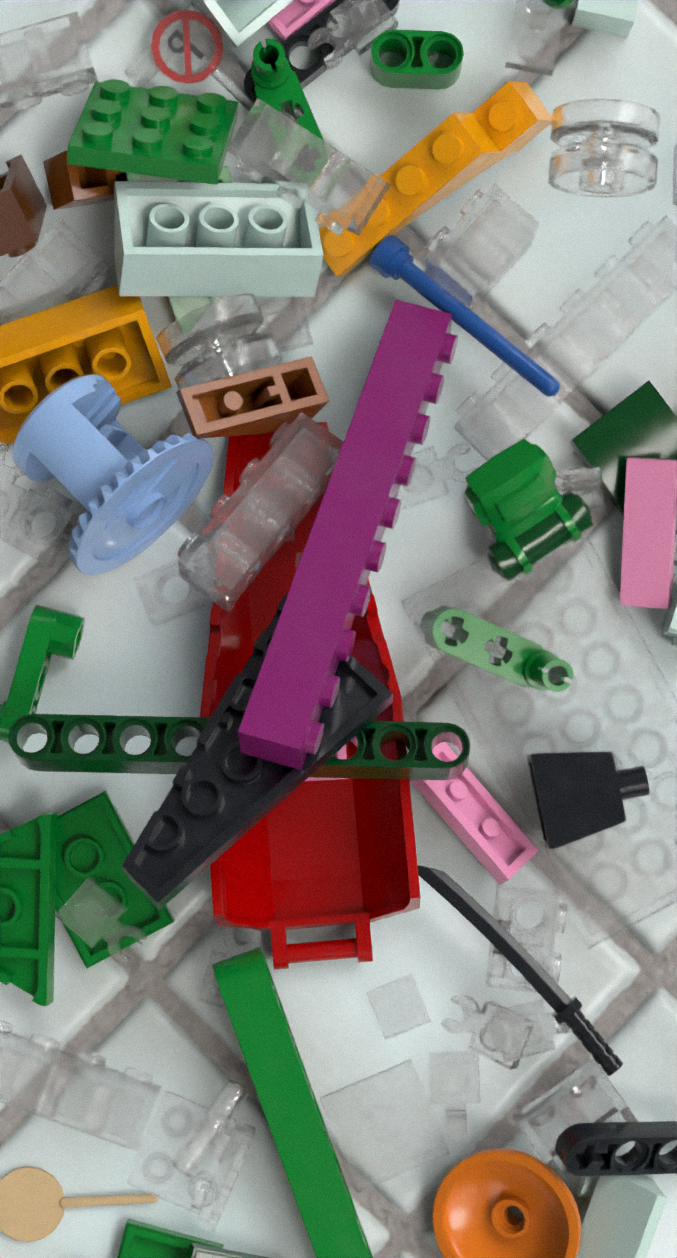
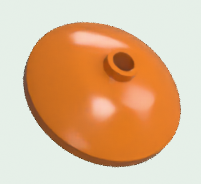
M502 1148L474 1153L460 1161L446 1175L435 1196L433 1228L437 1244L444 1258L577 1257L581 1243V1220L574 1197L565 1182L552 1168L527 1153ZM509 1206L519 1208L523 1218L517 1219L513 1217L509 1211Z

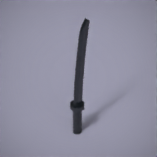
M418 865V875L456 908L524 976L553 1008L555 1012L552 1016L559 1025L564 1022L569 1029H572V1033L579 1041L581 1040L582 1045L592 1054L591 1056L598 1065L602 1066L601 1068L607 1076L620 1069L623 1062L613 1053L612 1048L604 1041L598 1031L596 1032L590 1021L585 1019V1015L580 1010L583 1005L577 997L570 998L523 946L448 874L438 869Z

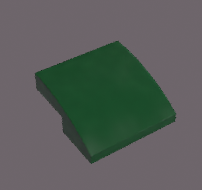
M650 381L639 387L570 442L599 479L598 485L623 517L627 458L677 459V417Z

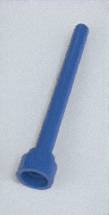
M390 235L378 244L370 257L369 265L384 278L392 277L394 280L401 278L440 311L451 313L452 320L543 395L552 397L559 392L560 384L556 378L413 263V256L409 254L410 248L395 235Z

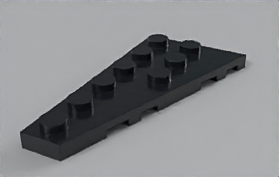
M284 594L276 608L277 613L267 630L262 631L254 644V651L240 674H236L197 739V746L186 765L181 766L173 779V786L158 811H154L122 864L124 874L159 910L393 703V693L351 655L348 662L339 661L334 675L340 677L335 702L332 708L323 707L318 721L324 724L322 739L315 755L307 753L302 770L241 753L238 730L285 604L286 594Z

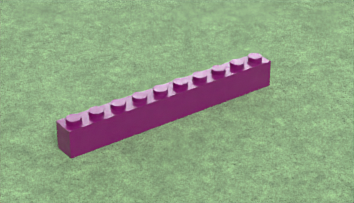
M395 299L240 724L238 737L240 751L243 754L302 770L307 753L315 755L318 751L324 730V724L318 722L324 706L332 708L340 684V677L334 676L340 660L348 662L356 637V631L350 630L355 615L363 617L368 607L371 595V587L366 585L371 571L379 572L381 569L387 545L385 542H381L386 528H395L401 508V500L396 498L400 485L408 487L411 482L416 464V457L411 456L415 443L423 445L430 424V416L425 414L429 403H438L444 384V375L439 374L443 363L451 364L455 355L458 335L451 334V313Z

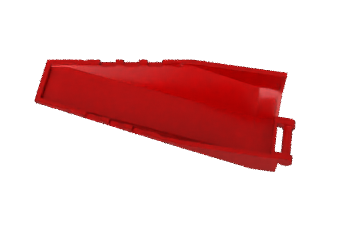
M327 422L304 423L266 434L229 436L200 717L211 718L236 674L241 673L252 655L254 644L262 631L267 630L276 615V608L284 594L288 595L337 461ZM369 579L366 583L367 586H370ZM371 590L368 607L364 616L355 615L350 629L356 631L351 655L393 693V703L372 721L404 722L402 697L378 616L374 594H372ZM351 741L346 744L347 759L352 757L357 751V747ZM398 741L388 742L380 750L384 757L394 761L401 760L407 755L406 745ZM359 778L304 781L210 865L213 916L217 925L271 931L274 970L289 969V964L349 958H358V963L372 962L370 923L420 908L421 896L410 781L404 779ZM355 924L356 938L287 944L286 930Z

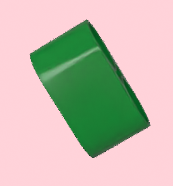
M387 30L379 34L373 41L370 59L371 74L379 84L389 88L446 89L455 84L460 76L464 56L463 45L456 36L444 31ZM394 51L400 53L405 61L399 66L390 67L383 64L380 57L386 52ZM443 53L452 59L453 64L448 68L440 69L431 65L428 59L433 54Z

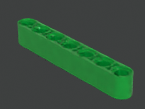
M261 947L212 964L220 993L316 1258H373Z

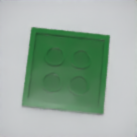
M117 79L105 80L103 82L95 81L69 141L67 164L217 185L237 121L239 101L226 100L224 96L216 93H203L199 96L178 93L174 88L167 86H156L151 89L133 87L127 82Z

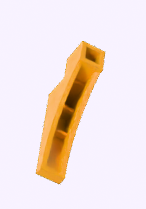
M508 81L472 113L453 112L319 228L324 254L323 259L337 277L344 276L371 254L383 239L390 235H395L468 181L512 153L521 150L555 120L528 83L521 81Z

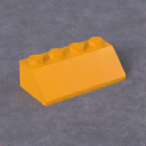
M117 284L0 325V447L14 443L20 427L34 408L51 392L74 378L85 375L103 376L115 389L116 395L121 399V405L172 387L140 296H119Z

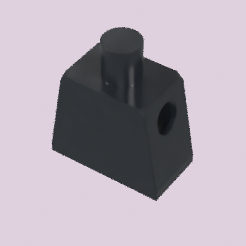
M612 751L533 753L526 755L544 845L547 849L559 848L625 822L626 815L623 800L650 794L644 766L616 771Z

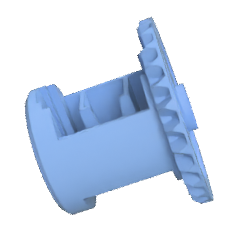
M85 375L74 378L51 392L26 418L17 433L13 446V461L30 480L40 482L56 477L87 509L79 516L80 523L72 530L73 538L69 541L70 559L78 570L85 575H99L114 570L150 547L183 515L197 497L209 476L214 460L212 446L204 438L197 439L190 433L185 434L182 438L178 435H170L165 441L157 440L152 448L144 449L116 421L121 406V399L116 395V391L111 384L101 375Z

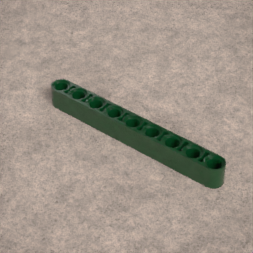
M28 714L18 718L12 724L8 740L10 747L21 764L29 770L42 772L177 774L181 766H185L190 756L180 755L176 752L177 744L185 737L199 738L210 718ZM371 721L350 740L357 747V751L352 757L338 759L332 756L310 777L451 780L460 776L467 768L470 740L464 729L452 723ZM37 733L47 735V742L41 750L32 753L23 750L25 741L31 735ZM88 734L99 737L98 745L93 751L85 754L74 751L75 743L80 737ZM142 735L151 739L150 745L145 752L137 755L125 752L127 742L134 736ZM398 741L406 745L409 752L406 757L394 761L384 757L380 750L386 743ZM449 742L457 746L460 755L453 761L445 762L436 758L432 750L439 743Z

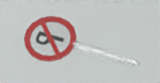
M191 10L172 12L163 18L153 32L151 43L154 63L162 74L175 82L185 84L201 82L211 75L269 130L261 109L255 106L217 68L222 60L224 45L221 33L214 22L202 13Z

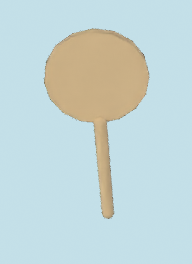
M25 1166L10 1171L0 1179V1230L14 1240L33 1242L44 1239L57 1228L64 1216L65 1208L156 1203L159 1200V1196L156 1193L65 1198L61 1185L52 1174L42 1168Z

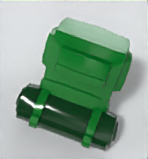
M524 438L496 454L465 477L467 488L464 493L471 511L482 526L489 525L494 541L487 546V556L492 570L508 582H511L522 573L527 576L533 571L532 567L569 542H577L582 539L581 533L594 526L590 514L591 510L587 503L579 495L573 494L570 491L562 495L557 491L554 484L557 474L550 458L537 444H531Z

